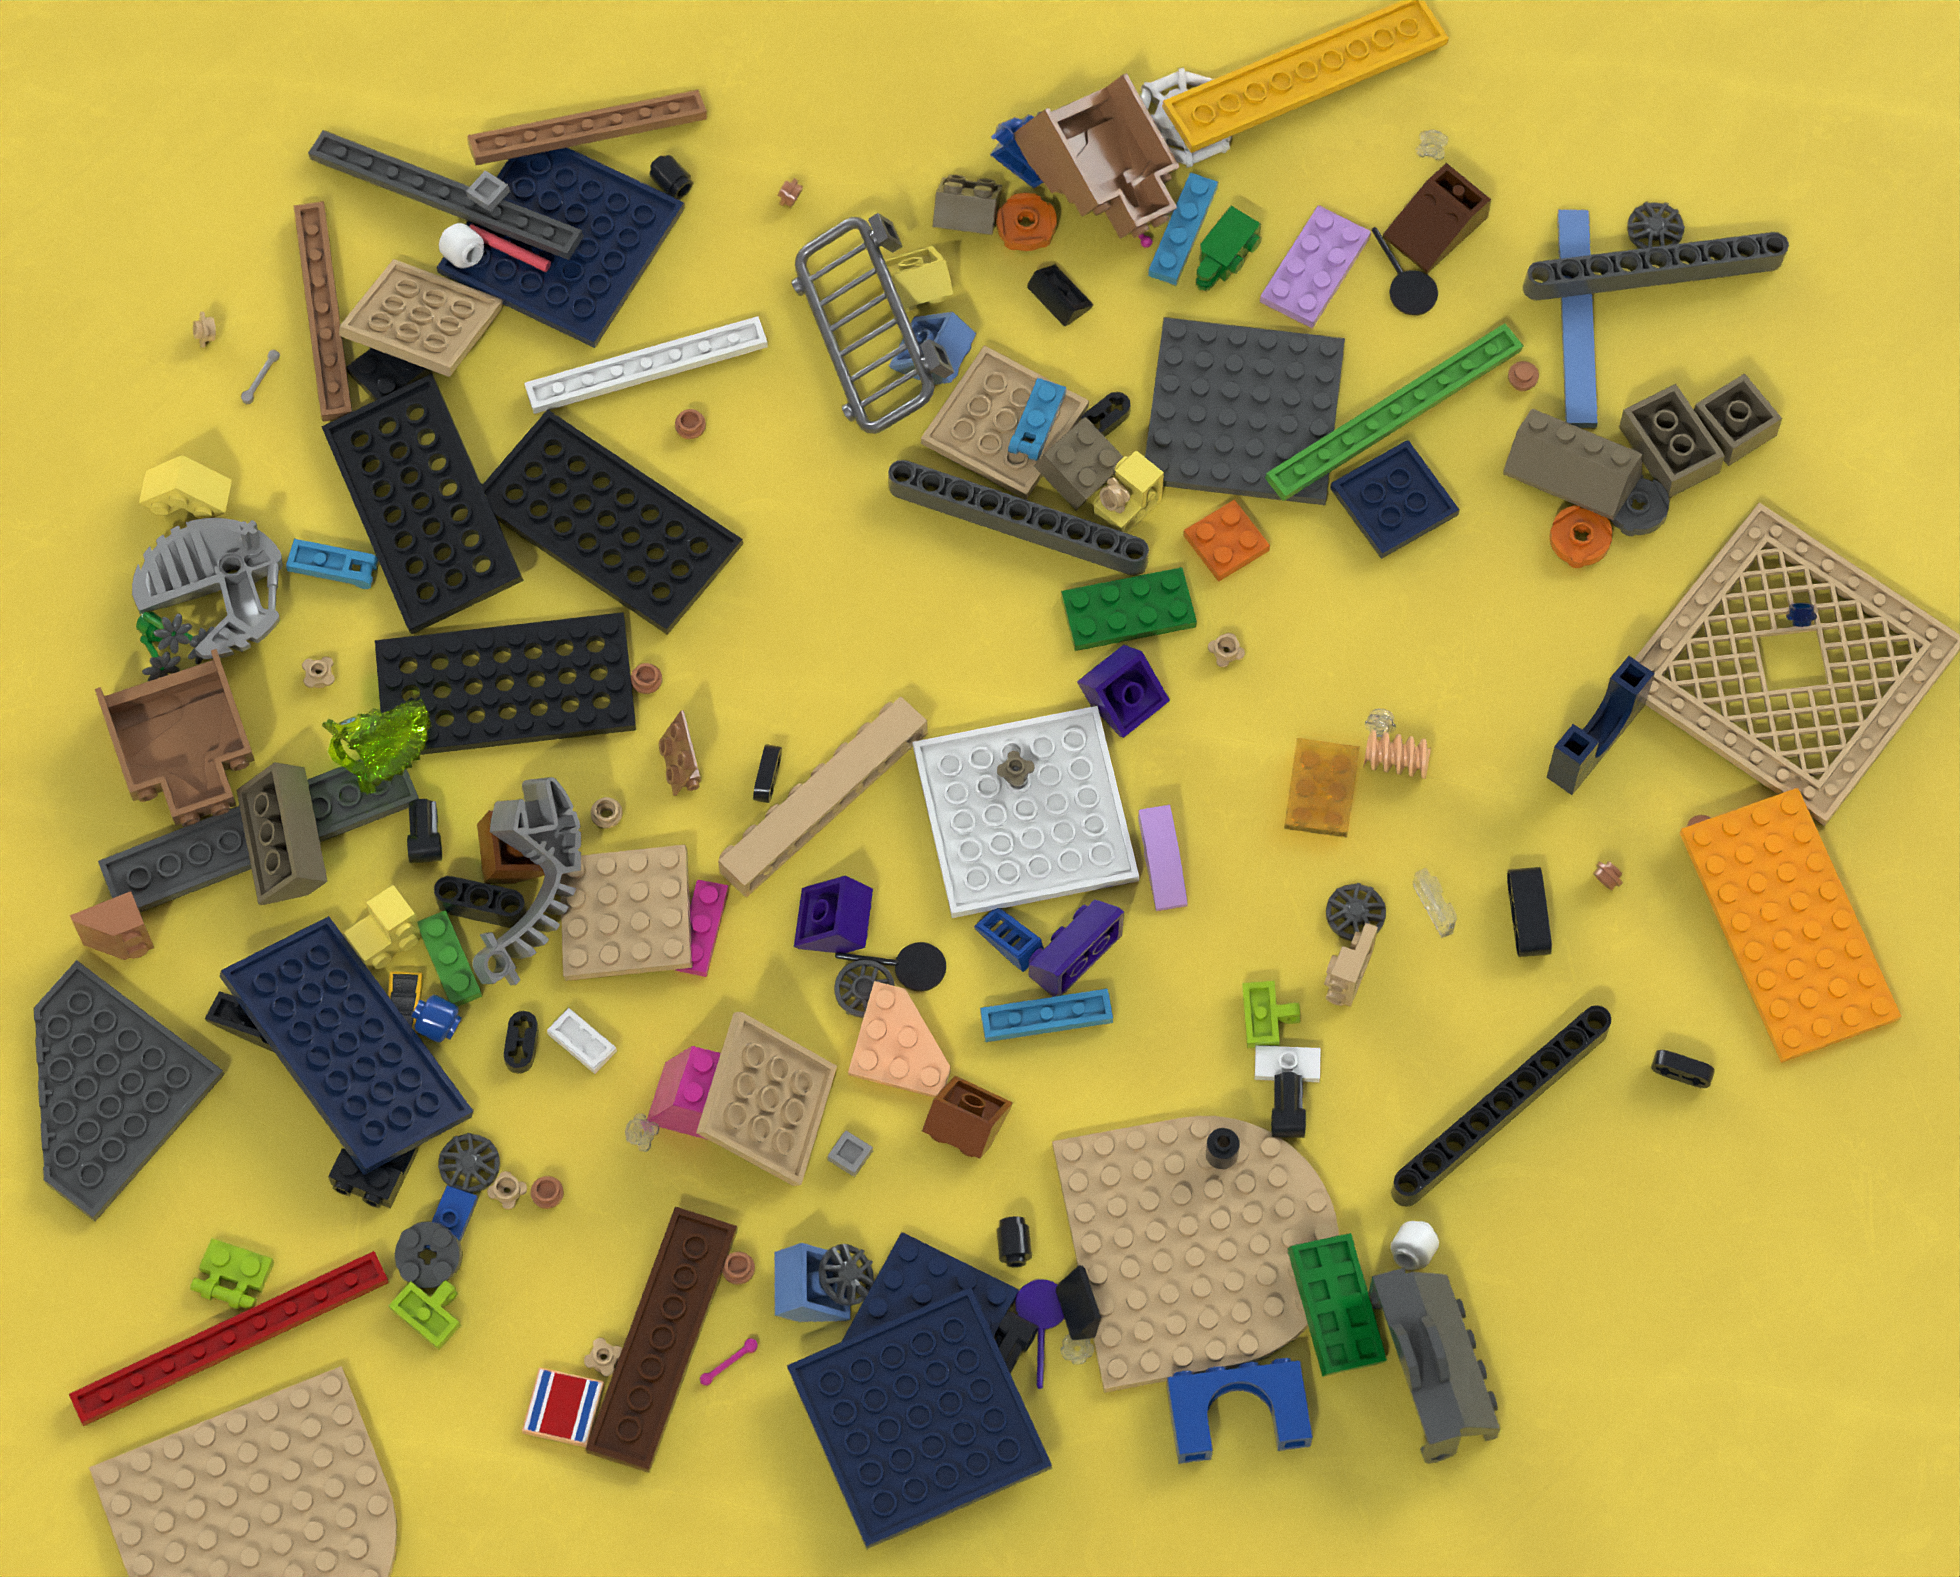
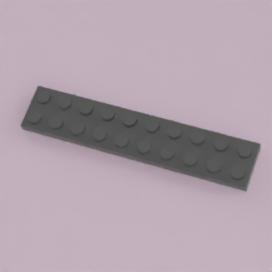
M397 745L390 747L392 750L387 755H384L382 750L307 780L320 842L409 808V803L419 799L409 773L405 769V764ZM381 766L385 767L384 771L380 775H378L375 778H371V774L377 768ZM398 770H404L403 775H397ZM388 775L394 776L392 781H385ZM376 778L383 779L379 786L371 785ZM240 806L231 809L223 815L212 816L98 861L112 898L131 891L139 912L146 911L251 869Z

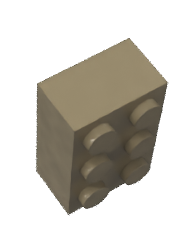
M1676 384L1623 410L1619 428L1631 446L1639 453H1642V462L1654 480L1663 485L1669 498L1720 473L1725 455Z

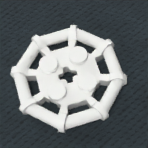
M1178 68L1177 72L1151 83L1145 82L1141 86L1140 98L1147 110L1151 101L1158 105L1155 115H1151L1166 144L1184 149V151L1169 147L1176 161L1185 164L1186 167H1193V164L1218 153H1226L1230 149L1229 143L1232 136L1191 153L1163 110V100L1187 91L1186 84L1197 87L1213 79L1187 72L1184 68ZM1178 84V89L1169 91L1168 95L1163 96L1160 91Z

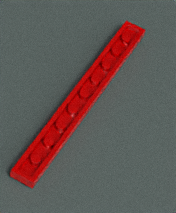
M375 1251L370 1252L70 1393L69 1397L84 1427L389 1283L388 1278Z

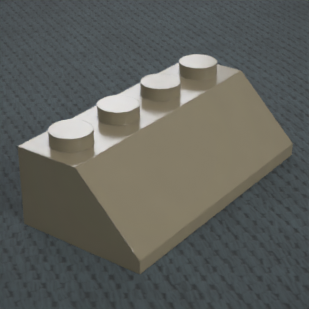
M1532 408L1517 430L1503 474L1614 520L1642 476V453Z
M274 762L236 790L257 900L260 905L307 896L328 882L305 767Z

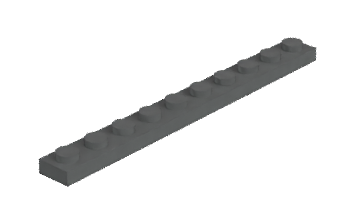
M322 130L308 152L310 160L568 260L584 237L581 229L502 200L489 212L468 198L466 190L469 186L324 130Z

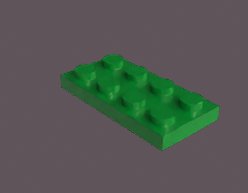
M1183 567L1061 591V598L1075 651L1195 628L1197 624Z
M1349 1233L1292 1245L1287 1248L1322 1377L1386 1362L1385 1351L1352 1234Z

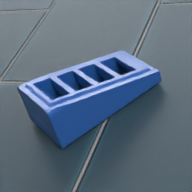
M1001 908L993 909L974 926L978 933L1022 972L1029 968L1030 963L1028 961L1032 954L1039 948L1044 950L1041 938ZM1001 920L1003 924L992 932L991 929ZM1011 929L1012 931L1002 939L1001 937ZM1020 938L1021 940L1012 947L1011 945Z

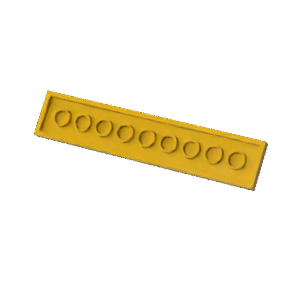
M1401 0L1163 100L1162 108L1192 153L1445 46L1448 43L1449 37L1424 0Z

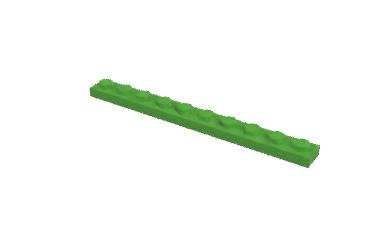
M1504 323L1266 473V481L1284 502L1520 353L1523 349V344Z

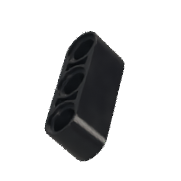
M1540 867L1508 869L1507 885L1518 957L1551 955L1552 940L1542 870Z
M454 876L442 877L434 885V894L438 908L441 911L446 910L449 915L512 928L527 912L523 896L520 892L513 889ZM454 891L457 893L454 898H442L446 892ZM479 898H485L488 900L487 903L482 906H476L473 904L474 901H476ZM509 905L519 906L515 912L507 913L504 911Z

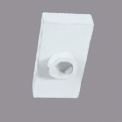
M570 1008L547 1030V1034L594 1074L617 1052L616 1047Z
M1256 1045L1254 1080L1274 1081V1075L1283 1072H1295L1298 1075H1302V1082H1319L1321 1048Z

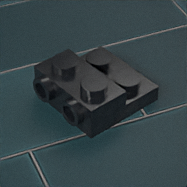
M371 347L346 367L348 374L374 401L430 374L433 375L430 369Z
M416 1147L364 1175L348 1152L342 1148L328 1178L333 1186L332 1188L342 1195L350 1196L352 1193L363 1197L362 1200L370 1206L380 1208L383 1205L391 1209L418 1153V1149Z

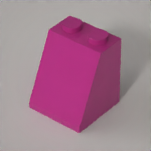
M691 1046L665 1062L646 1123L706 1139L696 1132L721 1053Z

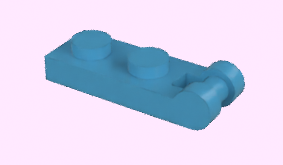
M1037 378L1016 431L1010 440L1008 452L1016 455L1020 452L1028 455L1029 459L1039 460L1065 397L1066 387ZM1024 438H1029L1035 441H1033V443H1029L1024 441Z
M294 539L286 568L289 572L354 584L362 589H370L373 582L371 574L377 568L379 560L375 555ZM353 564L361 566L359 572L351 570Z

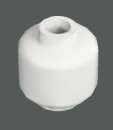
M462 223L453 224L442 233L439 241V251L456 267L467 268L473 266L483 256V239L468 225Z
M1408 1221L1400 1227L1391 1242L1390 1250L1395 1262L1400 1267L1406 1270H1418L1425 1268L1429 1264L1439 1247V1239L1432 1226L1428 1223Z

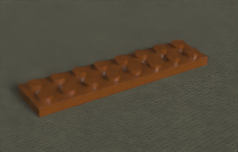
M679 1207L674 1208L587 1443L586 1453L650 1473L721 1278L725 1261L737 1234L738 1228L736 1225Z

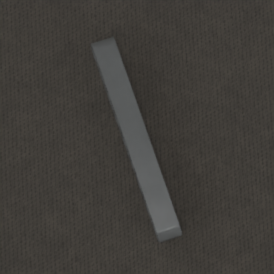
M1769 232L1538 261L1531 264L1528 268L1523 283V292L1532 300H1546L1774 271L1781 267L1789 248V242L1783 234ZM1622 268L1629 269L1631 272L1625 271ZM1534 279L1541 280L1543 283L1536 282Z
M907 460L895 461L889 467V490L893 496L1128 575H1140L1147 569L1149 548L1148 544L1139 537ZM898 477L908 478V480L904 482L897 481L896 479ZM929 486L938 488L935 491L925 490ZM956 496H964L967 499L963 501H957L953 498H955ZM990 505L995 507V509L988 511L984 510L983 507ZM1021 515L1024 519L1014 520L1011 517ZM1051 525L1054 528L1050 530H1044L1041 528V526ZM1078 534L1083 538L1075 540L1070 538V536ZM1101 544H1108L1112 547L1110 549H1102L1099 546ZM1138 554L1141 557L1138 559H1131L1128 557V555Z

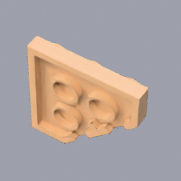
M874 981L849 1067V1076L935 1098L947 1085L951 1071L948 1061L906 989Z

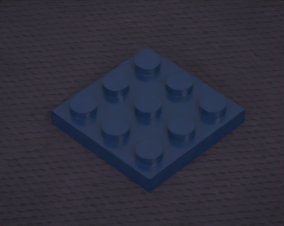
M1409 440L1333 481L1330 486L1334 495L1381 559L1459 515V508Z

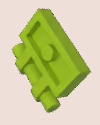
M211 1238L199 1266L201 1272L210 1276L206 1281L194 1278L190 1290L201 1293V1297L209 1300L216 1298L228 1302L229 1307L238 1310L241 1307L251 1309L255 1307L257 1298L247 1295L249 1288L259 1292L263 1291L274 1261L272 1258ZM222 1279L237 1284L234 1290L219 1285Z

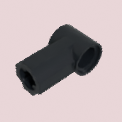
M416 799L414 802L409 803L410 835H407L409 863L442 861V844L440 832H438L436 801Z
M1283 1072L1274 1075V1108H1272L1271 1116L1272 1137L1305 1138L1306 1113L1305 1109L1302 1108V1075H1298L1295 1072Z
M1008 1311L997 1329L995 1341L1011 1374L1022 1352H1026L1031 1346L1039 1326Z

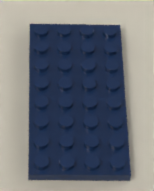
M329 916L221 970L219 976L364 1175L472 1118L473 1109Z

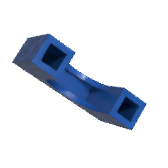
M1279 1358L1273 1360L1272 1364L1267 1365L1247 1362L1239 1365V1368L1226 1370L1223 1366H1216L1206 1369L1205 1373L1193 1374L1192 1371L1186 1370L1174 1373L1173 1377H1167L1166 1388L1178 1464L1211 1460L1213 1449L1207 1413L1217 1398L1233 1391H1244L1254 1394L1267 1405L1272 1416L1277 1451L1310 1447L1312 1431L1300 1360L1291 1361L1290 1358Z

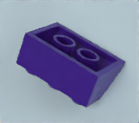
M1096 899L1088 906L1082 905L1073 915V921L1066 928L1061 926L1052 935V942L1044 950L1039 948L1032 954L1028 961L1030 963L1029 977L1052 997L1062 996L1122 937L1124 911Z

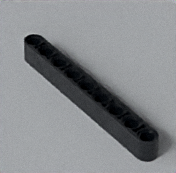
M1598 1005L1587 1008L1399 1170L1394 1177L1391 1190L1393 1200L1404 1207L1416 1204L1594 1050L1607 1037L1612 1021L1609 1011ZM1598 1021L1603 1028L1593 1029L1589 1026L1588 1022ZM1575 1041L1580 1048L1570 1049L1564 1042ZM1551 1061L1557 1068L1546 1069L1542 1066L1541 1062ZM1528 1081L1532 1084L1533 1088L1525 1090L1520 1088L1517 1083ZM1497 1101L1506 1102L1510 1108L1507 1110H1499L1498 1108H1496L1494 1103ZM1474 1121L1482 1122L1486 1129L1481 1131L1475 1130L1470 1123ZM1458 1142L1463 1149L1452 1151L1446 1144ZM1426 1162L1435 1163L1439 1170L1435 1172L1427 1171L1423 1164ZM1407 1182L1412 1184L1415 1190L1413 1192H1404L1400 1189L1399 1185Z

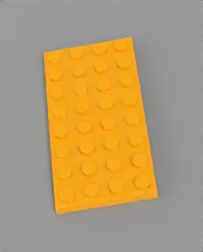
M1799 788L1680 830V836L1781 1063L1900 1020L1902 1016Z

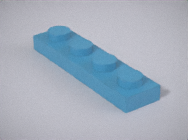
M1193 173L1189 174L1176 204L1177 209L1173 211L1149 267V277L1177 285L1217 191V181Z
M1108 989L980 1008L985 1042L1113 1023Z

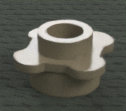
M1011 751L1007 755V760L1003 764L998 765L997 774L1000 777H1004L1013 786L1019 787L1024 784L1028 774L1034 772L1035 765L1032 761H1026L1020 757L1019 752ZM1013 767H1018L1019 770L1014 771Z

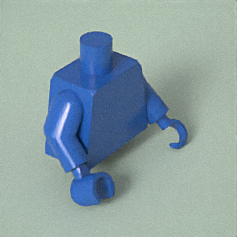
M1027 115L1022 119L1012 118L998 124L991 138L993 140L996 139L999 143L990 155L1032 188L1042 184L1043 181L1027 162L1013 134L1034 117Z

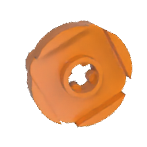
M1015 194L1008 198L1007 203L1002 208L1000 206L997 211L996 228L998 235L1004 241V245L1010 250L1033 251L1041 247H1047L1050 245L1056 231V212L1050 203L1048 205L1037 194ZM1024 217H1028L1029 221L1034 222V224L1028 227L1019 223L1023 221Z
M1570 506L1562 510L1555 517L1549 534L1550 544L1555 554L1563 561L1568 562L1571 567L1581 568L1584 565H1592L1602 560L1608 553L1612 542V526L1608 518L1580 506ZM1578 530L1580 533L1587 532L1586 541L1577 540L1575 538V531Z

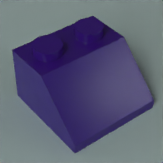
M1122 645L1077 681L1090 706H1098L1100 716L1122 738L1170 701L1143 652L1127 645Z
M846 875L803 887L794 947L803 950L831 953H848L865 948L873 888Z

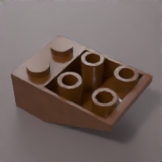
M1446 163L1424 183L1383 233V238L1428 274L1488 218L1491 199Z

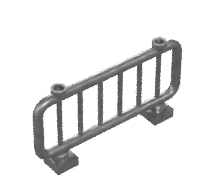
M879 213L868 219L870 225L860 217L848 218L803 246L795 259V269L798 277L791 281L796 293L800 296L805 294L848 400V403L842 406L844 415L850 422L856 420L861 430L873 434L884 431L930 401L934 392V381L931 373L934 372L944 379L955 373L943 346L931 339L919 346L879 248L882 246L893 253L903 246L893 222ZM853 229L859 230L864 241L863 244L810 276L807 260L812 254ZM864 249H867L874 268L823 300H820L813 281ZM877 273L884 293L835 324L830 325L823 306ZM887 298L895 318L841 351L833 331ZM898 324L905 343L851 376L844 356ZM908 349L916 369L861 402L854 381ZM918 374L922 383V390L919 395L877 421L872 422L868 419L864 410L865 406Z

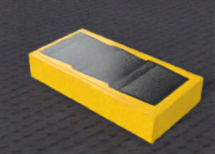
M390 972L388 996L415 1031L414 1025L417 1019L411 1016L421 999L423 975L422 973Z

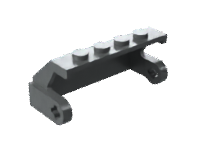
M1400 1268L1372 1276L1368 1293L1372 1308L1383 1310L1427 1439L1426 1445L1420 1449L1424 1462L1435 1463L1455 1455L1461 1437L1483 1435L1485 1441L1497 1438L1500 1431V1426L1494 1412L1498 1410L1497 1401L1493 1391L1488 1392L1484 1380L1487 1379L1485 1366L1482 1360H1476L1473 1349H1476L1473 1332L1471 1329L1466 1330L1463 1322V1318L1466 1317L1465 1309L1461 1299H1455L1447 1274L1406 1273L1405 1268Z

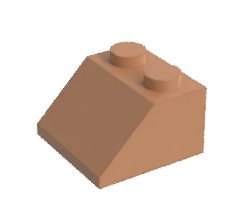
M131 891L70 915L84 946L123 960L142 957L148 950L154 948Z

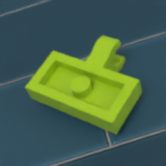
M1275 981L1242 983L1247 1048H1255L1256 1045L1280 1046L1278 1022L1287 1024L1300 1023L1299 1003L1276 1005Z
M446 1280L431 1297L410 1281L389 1304V1308L438 1350L461 1326L458 1320L443 1309L458 1295V1292L455 1291L456 1288Z

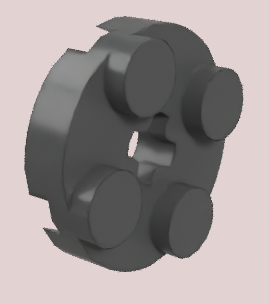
M1642 475L1614 520H1611L1624 535L1649 534L1660 528L1666 521L1670 501L1667 491L1658 481L1653 479L1652 482L1649 479H1644V475ZM1636 499L1637 502H1644L1646 505L1643 506L1642 510L1633 509L1631 507L1633 504L1632 500Z
M420 1222L404 1230L395 1248V1263L401 1277L405 1281H411L421 1288L439 1287L445 1280L448 1281L453 1277L462 1262L460 1241L446 1226L436 1222ZM430 1245L431 1251H436L437 1256L432 1258L430 1264L427 1265L425 1264V1259L420 1257V1253L425 1251V1246Z

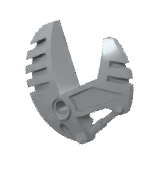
M203 518L186 522L187 527L180 529L179 525L170 529L171 535L166 538L164 535H161L156 539L157 546L153 550L149 546L143 554L145 562L140 569L139 564L136 567L132 583V596L139 613L143 614L144 612L170 607L222 590L227 616L195 648L196 654L203 659H213L211 650L217 649L219 658L234 655L229 647L243 652L251 648L250 643L246 640L255 643L263 640L280 621L278 611H276V589L278 588V573L283 563L281 552L272 540L258 530L257 523L253 520L247 524L245 521L240 522L227 518ZM231 570H239L234 574H228ZM266 576L267 587L269 588L268 609H264L261 606L255 583Z

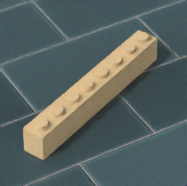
M901 696L894 703L888 702L880 710L879 716L872 723L866 722L863 724L852 741L841 744L834 752L832 759L826 764H819L811 773V777L803 785L799 783L793 787L788 794V798L782 804L772 806L762 822L758 825L750 826L744 832L742 840L735 846H728L721 853L718 860L720 874L747 898L913 747L912 742L919 741L928 734L927 720Z

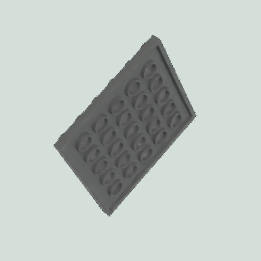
M1164 317L1145 458L1164 472L1163 486L1282 500L1266 481V473L1334 431L1345 338ZM1329 473L1285 501L1325 505Z

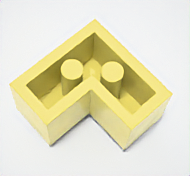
M1137 450L1129 457H1123L1114 469L1118 484H1122L1130 494V500L1124 505L1125 511L1117 513L1115 510L1110 511L1106 509L1101 503L1100 494L1093 502V519L1097 523L1127 534L1162 501L1164 472Z
M181 455L146 470L139 504L149 508L152 513L157 515H168L183 508L193 513L198 519L213 518L226 512L232 479Z
M394 885L366 902L370 915L343 932L345 939L370 972L375 968L381 969L385 967L393 956L401 951L405 952L412 949L418 943V940L422 938L414 911Z

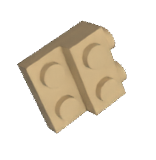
M1365 923L1362 933L1355 932L1350 949L1342 946L1339 956L1332 955L1326 971L1328 974L1324 985L1328 986L1326 1000L1339 1006L1344 1004L1352 1005L1373 953L1378 927Z

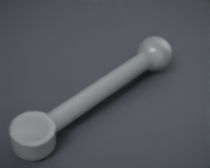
M271 350L268 352V360L249 390L241 394L242 401L245 404H250L254 401L253 394L272 363L280 357L278 351Z

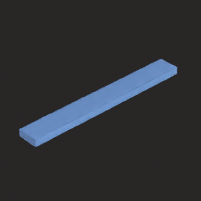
M1558 210L1559 259L1590 255L1589 210ZM1592 294L1562 297L1561 320L1565 422L1579 428H1596L1597 399Z

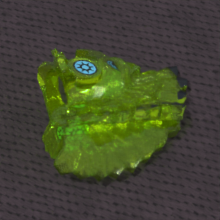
M419 696L416 699L411 697L404 704L401 703L393 710L391 709L384 713L373 708L367 714H357L338 724L328 719L327 722L322 724L333 735L328 754L334 762L357 776L361 792H365L367 795L376 792L375 786H379L383 780L392 781L395 774L403 775L405 769L412 768L414 760H420V752L425 750L424 743L429 739L427 730L432 726L428 717L430 714ZM341 739L349 743L347 745L349 749L356 750L362 762H356L349 757L343 749Z

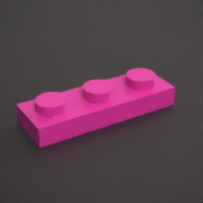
M697 879L690 905L692 968L675 969V971L707 977L729 892L728 885Z

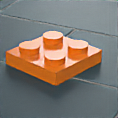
M1235 499L1186 528L1183 533L1185 539L1218 582L1270 550L1269 543Z

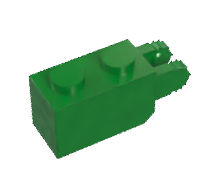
M1233 206L1228 208L1200 244V266H1198L1196 271V285L1199 290H1210L1219 279L1226 282L1232 273L1237 274L1244 264L1245 256L1249 251L1253 253L1260 245L1262 237H1260L1261 223Z

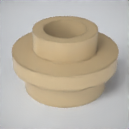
M604 797L592 805V821L600 828H612L622 819V807L613 798ZM604 811L612 812L610 817L604 818L601 816Z

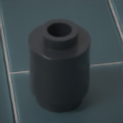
M671 155L659 156L650 165V177L667 195L681 199L692 189L693 182L690 180V174Z
M1218 1128L1210 1133L1207 1139L1205 1154L1211 1166L1217 1169H1228L1236 1163L1240 1147L1237 1134L1228 1128Z
M1023 1217L1003 1218L999 1221V1227L996 1229L999 1260L1002 1263H1006L1007 1267L1010 1268L1025 1266L1026 1261L1032 1258L1029 1226L1025 1224V1218Z

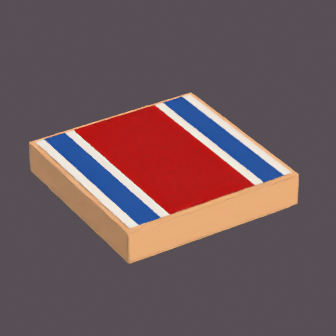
M539 1367L522 1429L523 1434L586 1447L593 1430L604 1389V1382Z

